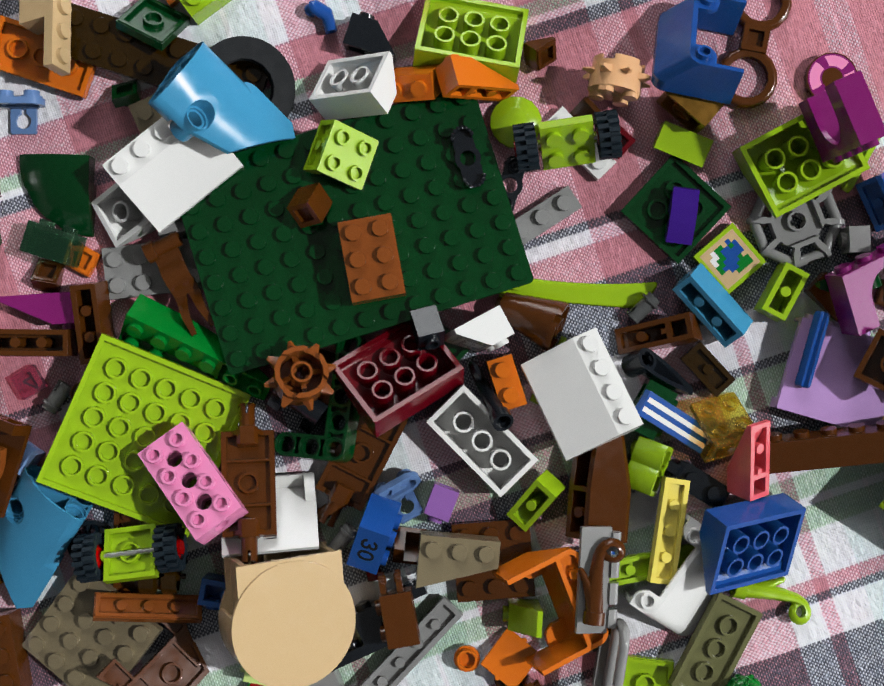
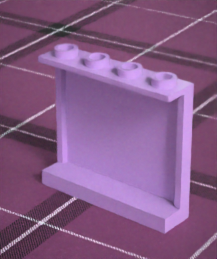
M805 313L804 317H795L794 321L798 322L779 391L777 397H772L769 406L842 428L848 427L852 423L873 425L877 421L883 420L884 392L853 378L874 337L870 336L871 332L869 331L861 336L842 334L839 323L830 321L810 388H803L795 385V380L814 315Z

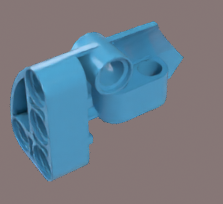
M203 41L172 66L148 102L167 122L172 120L170 130L179 141L185 142L194 136L226 154L261 144L296 138L292 122L255 85L243 82Z
M32 464L28 468L25 467L17 480L5 517L0 518V572L16 609L31 608L35 605L62 561L65 551L94 505L92 502L36 482L41 467Z

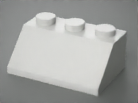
M386 51L328 60L309 101L325 120L388 114L397 94L391 52Z

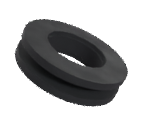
M236 36L224 39L210 48L226 65L237 61H247L259 66L268 76L271 85L269 100L288 117L295 99V80L289 63L274 46L258 38Z

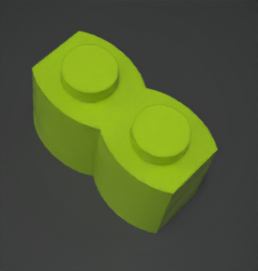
M639 436L638 440L635 439L630 447V454L632 456L628 464L631 488L655 497L661 486L662 476H664L674 448L644 436Z

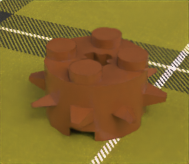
M288 341L287 350L280 357H267L266 360L274 371L272 378L264 383V387L274 388L278 397L282 399V408H286L288 405H305L309 411H312L314 401L321 394L333 395L334 390L327 383L329 373L336 368V365L326 362L324 356L319 353V344L316 343L311 348H308L305 345L295 346L292 341ZM296 372H300L301 376L305 375V378H296Z

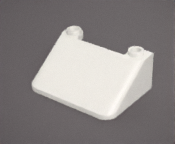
M687 513L685 519L688 521L683 527V536L688 543L694 546V549L660 596L647 589L639 590L634 595L627 591L623 594L633 607L680 636H687L696 629L713 596L708 595L705 588L700 542L701 523Z

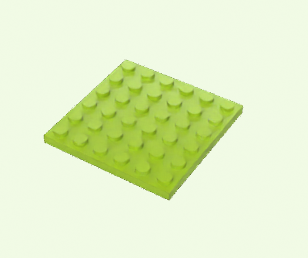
M102 333L36 482L148 524L181 523L182 528L184 527L185 529L184 535L186 534L188 538L190 531L137 453L183 422L191 429L219 469L221 464V432L236 430L239 424L238 405L245 403V406H247L251 395ZM182 458L177 460L175 466H178L181 463ZM197 479L191 481L189 488L196 484Z

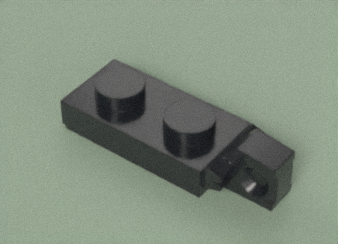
M681 459L679 464L671 460L669 461L666 470L672 473L670 477L691 481L689 489L691 495L712 508L723 505L730 494L727 492L726 485L687 461L685 462Z

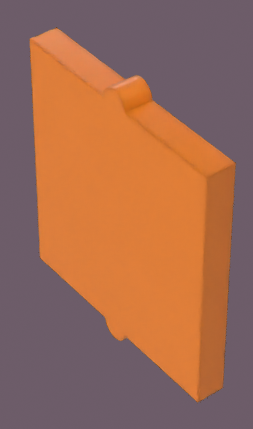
M506 628L480 665L493 674L496 681L500 680L506 686H519L532 668L527 663L526 657L538 651L527 643L526 638L522 639L516 633Z

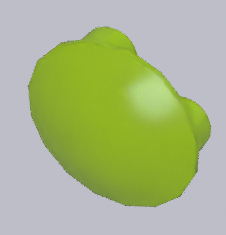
M512 96L503 99L495 106L490 117V127L494 137L501 144L509 149H513L514 135L512 125L534 122L537 138L539 134L538 122H541L542 118L538 108L532 101L524 97Z

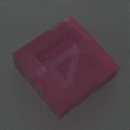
M35 364L10 378L23 400H27L49 387Z

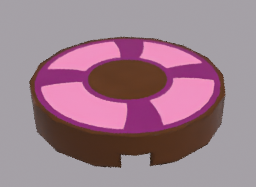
M836 52L825 53L815 58L807 67L804 75V87L811 96L826 91L824 87L832 82L857 72L856 67L845 55Z

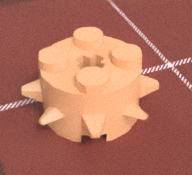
M604 53L598 54L593 58L592 67L582 68L588 72L583 75V78L589 81L587 88L589 91L588 97L596 101L610 100L617 107H627L628 102L637 101L640 98L641 89L650 88L646 81L651 80V76L645 74L646 66H640L639 59L615 53V58H604Z

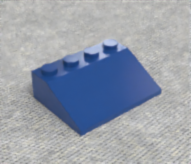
M780 493L762 497L751 502L743 501L705 509L700 528V542L706 593L713 595L788 575L806 508L787 494Z

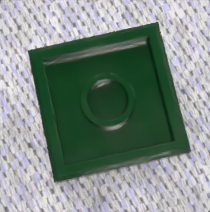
M138 0L116 20V29L163 51L190 24V17L157 0Z

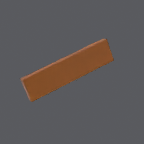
M95 592L92 621L201 623L202 605L197 604L199 595Z

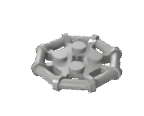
M833 189L777 218H774L771 212H769V217H761L766 205L758 196L750 217L746 218V224H749L760 251L759 254L778 263L788 262L797 268L822 258L828 259L832 255L831 250L842 225H845V219H842L832 195ZM822 201L830 218L825 219L819 205ZM793 214H795L796 218H802V222L799 223V229L790 224ZM768 224L773 236V240L769 243L761 225ZM824 225L830 226L824 242L819 239L821 228ZM778 244L792 249L791 256L774 248ZM813 244L816 250L801 256V247Z

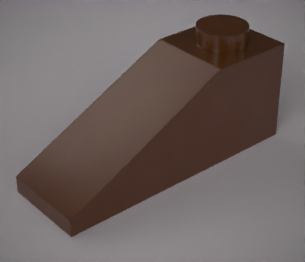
M691 312L614 330L619 355L631 354L642 348L657 350L703 341L699 319Z

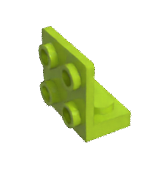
M335 119L321 120L303 170L311 174H324L357 190H362L379 141Z

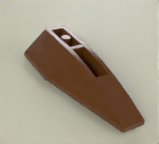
M624 435L573 458L569 483L566 537L580 539V526H611L612 531L622 532L621 542L627 543L631 485Z

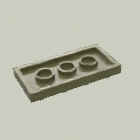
M722 592L713 594L668 683L671 686L727 685L763 614Z

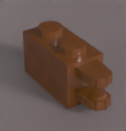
M396 569L393 574L396 589L387 590L386 576L383 572L377 573L380 593L379 600H375L377 616H382L384 626H380L382 643L387 642L388 650L420 644L421 637L411 586L403 587L401 571Z

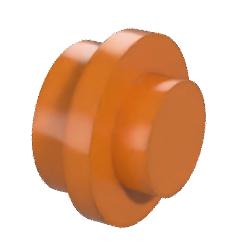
M463 645L456 650L454 662L461 671L470 672L479 665L480 655L475 647Z

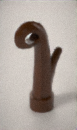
M608 538L597 546L593 554L589 577L584 568H578L585 596L583 624L604 626V560L617 563L624 558L626 553L625 546L619 539ZM610 547L617 548V553L614 556H610L606 551Z

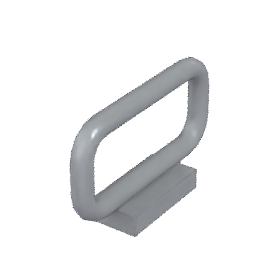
M617 618L616 628L611 629L607 640L598 647L592 677L593 686H623L629 652L630 632L622 618Z

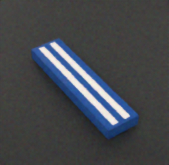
M648 389L645 390L635 407L640 417L711 461L725 438Z

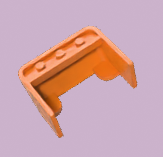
M569 547L526 552L500 565L498 569L491 570L495 577L508 586L525 577L533 579L540 575L543 576L558 619L551 622L545 629L544 637L548 646L526 657L527 663L543 676L601 646L608 637V628L607 633L576 634L574 632L579 553Z

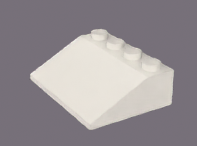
M163 117L102 164L113 180L159 233L164 231L243 167L234 153L226 154L194 136L188 141H179L170 130L172 120L167 122Z
M596 328L577 335L520 365L565 461L630 433L643 425Z

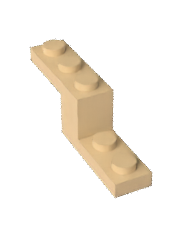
M19 0V24L37 35L44 33L43 66L60 76L69 75L72 35L71 0Z

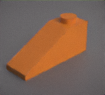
M451 54L445 57L444 61L435 68L444 98L502 101L519 90L518 84L472 57Z

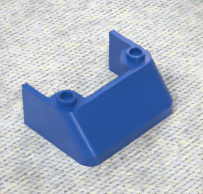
M684 0L661 13L656 28L652 84L662 91L730 105L744 74V69L717 64V54L711 47L696 44L697 28L733 36L747 0Z

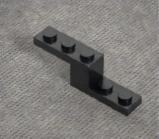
M415 578L403 583V587L411 586L413 599L427 594V586L415 587ZM365 600L355 606V626L362 641L359 642L358 639L352 640L346 655L334 670L387 647V642L382 643L380 626H384L382 616H377L375 601L370 603L369 600Z

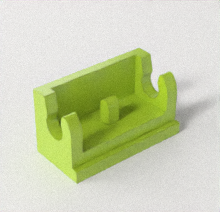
M664 121L659 127L652 147L702 168L714 140Z

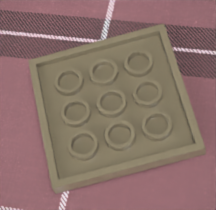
M73 574L25 639L22 646L68 686H112L97 679L95 676L113 658L131 673L164 628L157 622L92 621L95 592H121L111 584H106L103 581L80 583V581L76 580L77 575L74 576Z

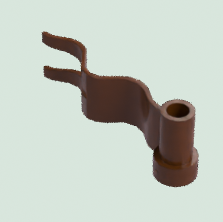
M174 231L154 242L150 240L142 244L141 248L150 264L156 262L163 281L177 302L182 320L190 334L194 336L197 332L189 313L187 294L190 295L196 308L212 327L214 323L204 303L201 290L190 274L179 249L183 245V241L178 232Z

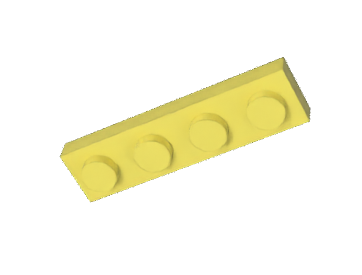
M662 476L647 581L650 583L668 585L678 570L691 482L689 480Z

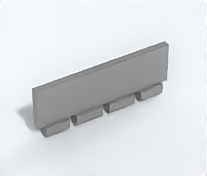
M580 526L578 568H584L589 577L593 554L597 546L608 538H616L621 541L622 532L612 531L611 526ZM610 547L606 552L610 556H614V554H611V551L617 552V548ZM604 560V626H591L582 623L585 596L583 584L578 573L574 630L576 634L607 633V628H616L617 608L608 607V604L616 605L618 603L619 582L609 580L610 578H619L620 561L611 563Z

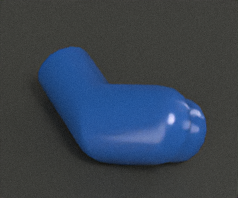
M311 0L305 5L304 11L308 17L316 16L322 20L325 34H333L338 31L330 7L318 0Z

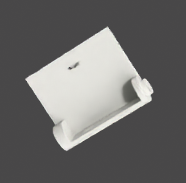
M314 472L275 475L277 536L260 537L258 539V555L319 549ZM222 539V558L241 556L240 539Z

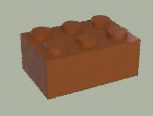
M391 213L337 222L353 306L406 296Z

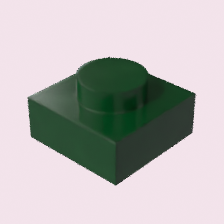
M137 80L112 86V102L115 108L128 107L141 100V87Z

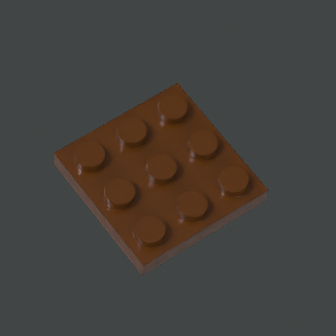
M511 518L451 523L452 533L497 536L501 541L499 566L526 552L532 551L530 528L525 532ZM492 571L456 579L458 602L535 596L534 578L529 579L525 577L509 586L495 577Z

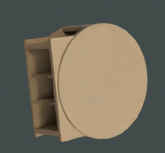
M323 541L319 542V549L259 554V562L251 564V555H249V564L242 563L241 556L223 558L225 591L219 607V630L226 649L252 678L266 686H309L330 674L346 655L353 639L356 623L354 602L343 578L342 551L328 547L327 542Z

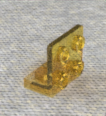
M734 392L694 402L689 407L708 439L706 446L700 454L705 463L733 455L747 425L753 424Z

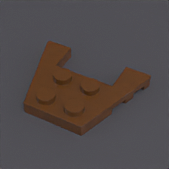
M161 623L172 634V637L134 677L115 658L95 677L112 686H197L209 673V670L189 633L186 623Z

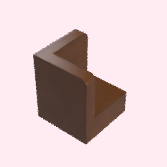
M318 182L298 188L288 204L287 210L300 228L322 223L332 205V200Z
M399 526L398 530H396L397 535L392 562L416 565L420 530L426 529Z

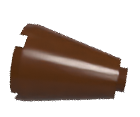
M506 292L504 296L499 295L494 306L495 308L500 305L511 327L546 351L554 348L558 340L556 337L559 331L562 332L570 309L568 307L570 304L565 301Z

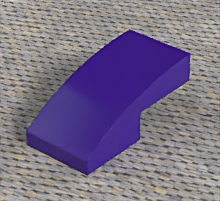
M673 186L668 208L669 218L664 238L665 242L692 245L697 219L699 189Z

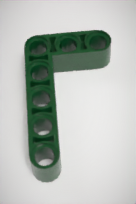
M356 337L337 343L335 361L350 353L349 347L352 342L356 341V348L354 350L367 342L361 337ZM334 372L331 383L334 393L329 397L324 436L282 432L274 441V448L277 453L292 458L335 463H347L352 459L355 451L359 414L350 399L343 404L342 398L346 392ZM345 418L346 424L344 428L340 430L339 422L341 421V419ZM292 439L293 447L291 450H288V442ZM316 442L317 450L312 454L311 447ZM341 444L342 451L339 456H336L335 449Z

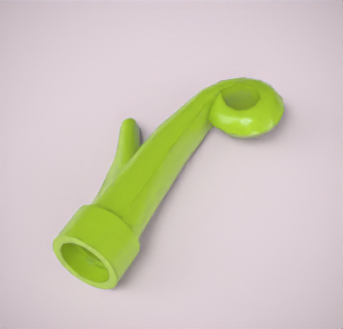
M778 577L729 590L730 596L733 598H757L790 602L789 617L797 625L807 623L811 617L810 605L804 597L785 588L777 587V585L785 582V577ZM798 607H800L802 610V614L800 617H798L796 614V610Z

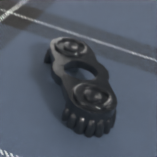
M461 125L453 130L450 138L455 151V163L461 171L465 185L469 188H477L484 184L486 173H483L480 163L481 154L475 146L473 131L467 126ZM465 151H470L475 155L476 160L471 166H466L460 161V156Z
M510 156L504 161L505 166L501 177L503 181L506 178H513L517 182V189L514 192H506L511 209L514 211L517 196L523 187L522 179L524 172L519 173L517 157Z

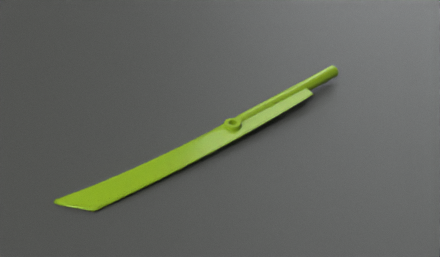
M533 279L530 284L498 294L504 295L506 292L565 301L572 304L633 308L643 298L642 294L646 295L648 292L653 293L656 290L657 282L593 284Z

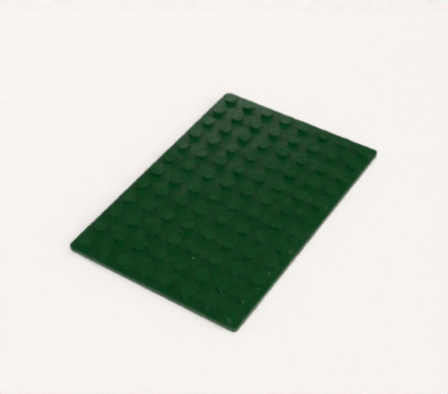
M441 92L435 100L410 101L391 106L388 114L357 117L341 121L379 141L362 190H357L324 174H311L303 170L317 129L295 135L296 138L293 140L271 142L234 154L243 167L181 216L230 374L236 375L268 365L267 357H280L287 350L288 341H292L295 346L305 345L308 348L317 343L320 345V349L410 321V311L436 305L438 312L521 287L533 281L530 265L477 100L444 98ZM461 125L467 126L473 131L475 146L481 154L480 163L483 173H486L484 184L477 188H469L465 185L461 171L455 163V151L450 138L453 130ZM465 151L460 156L461 163L466 166L473 165L476 160L475 155L470 151ZM319 182L332 200V205L322 223L300 228L287 210V206L298 188ZM391 213L406 296L353 306L337 222Z

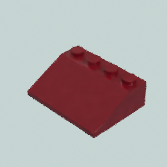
M410 321L396 325L332 363L336 365V368L333 370L334 374L361 419L376 438L464 384V367L445 344L434 350H418Z

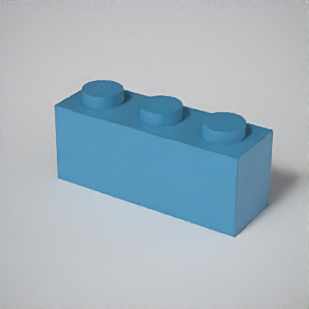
M702 263L685 274L672 289L724 348L743 336L753 322L750 316Z

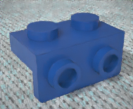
M883 172L855 185L876 232L884 230Z

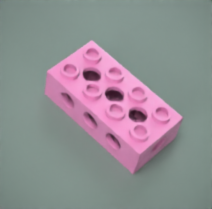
M183 422L137 453L194 539L199 543L205 545L238 521V519L249 513L194 433ZM182 458L181 463L178 466H175L177 460ZM197 479L196 484L189 488L191 481ZM212 499L210 507L204 510L205 503Z

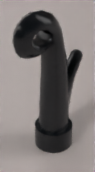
M470 361L468 364L469 371L490 414L489 420L494 429L497 431L509 429L514 421L510 411L503 406L477 362Z

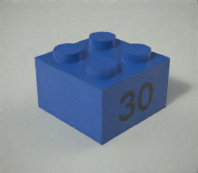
M371 493L346 565L377 575L380 565H386L390 554L386 547L392 548L397 532L393 531V529L398 530L403 515L398 514L401 503Z

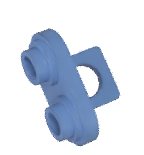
M0 90V108H10L11 134L36 135L38 133V108L45 107V99L40 96V91L24 90L23 95L14 96V91ZM22 110H26V114L31 118L30 126L25 129H21L17 125V119L22 115Z
M410 469L399 471L396 475L397 478L388 483H378L374 487L373 492L374 494L401 503V506V500L404 498L414 503V509L408 514L401 513L400 506L398 514L403 515L401 524L423 513V508L414 492V489L421 483V479L417 472Z

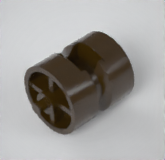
M159 571V578L137 580L139 594H156L158 590H161L162 594H178L181 579H186V574H181V571L160 573Z

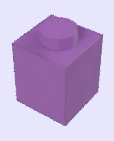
M435 481L424 508V514L428 515L427 519L442 524V521L449 522L459 490Z

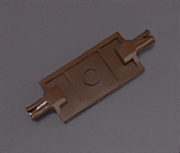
M240 403L238 405L239 426L237 430L221 432V474L249 513L222 532V539H240L241 562L249 564V553H251V564L259 562L258 539L260 537L277 536L274 430H260L255 426V404L248 403V413H246L245 403Z
M359 415L355 451L352 459L347 463L328 462L315 487L327 494L329 499L324 512L319 518L320 522L325 524L328 516L331 515L327 526L334 528L343 507L347 506L362 512L409 418L376 438ZM341 444L335 449L336 456H339L342 451Z

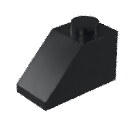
M352 12L343 40L344 48L362 55L390 51L394 65L396 60L395 53L378 20H375L373 15L366 12H360V14Z

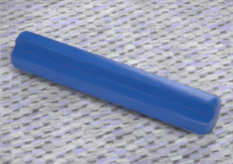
M816 311L814 313L795 380V385L799 387L810 388L830 319V314L827 312Z

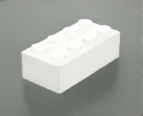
M462 384L426 420V423L502 497L538 459L509 429L505 431L495 430L489 420L490 414L486 406Z

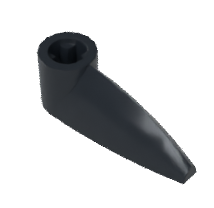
M642 348L622 359V369L631 378L643 375L668 389L687 395H692L693 387L666 361L648 348Z

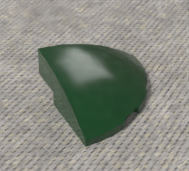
M74 154L19 155L22 181L35 207L46 218L60 226V228L74 234L94 237L95 210L91 202L96 199L97 186L94 185L95 158L90 155Z

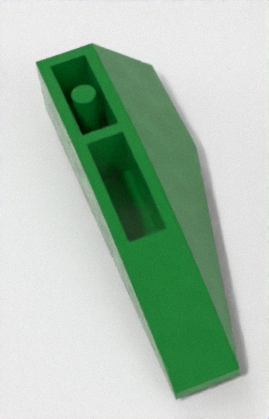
M142 294L138 296L126 314L119 340L250 394L252 397L265 400L270 388L264 387V383L269 378L259 368L236 375L230 374L218 336L192 320L197 332L196 335L192 336L180 313Z

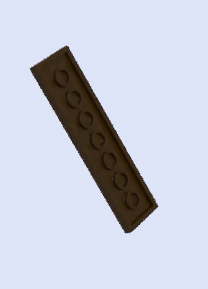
M71 3V60L159 87L172 66L198 45V43L176 37L163 51H160L116 29L117 17ZM237 61L227 65L243 82L252 83L264 93L268 76L259 66L247 61Z

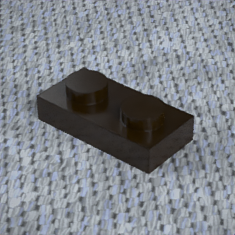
M700 341L679 358L714 397H718L736 380Z

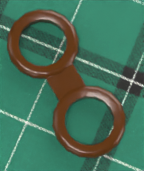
M780 0V8L777 15L767 21L752 19L743 11L739 20V24L742 26L739 48L729 52L720 61V64L730 66L733 62L740 59L754 60L763 67L766 74V83L762 92L754 97H741L734 94L730 105L740 109L755 108L764 104L773 95L777 85V70L773 60L766 54L770 31L778 28L787 19L792 8V0Z

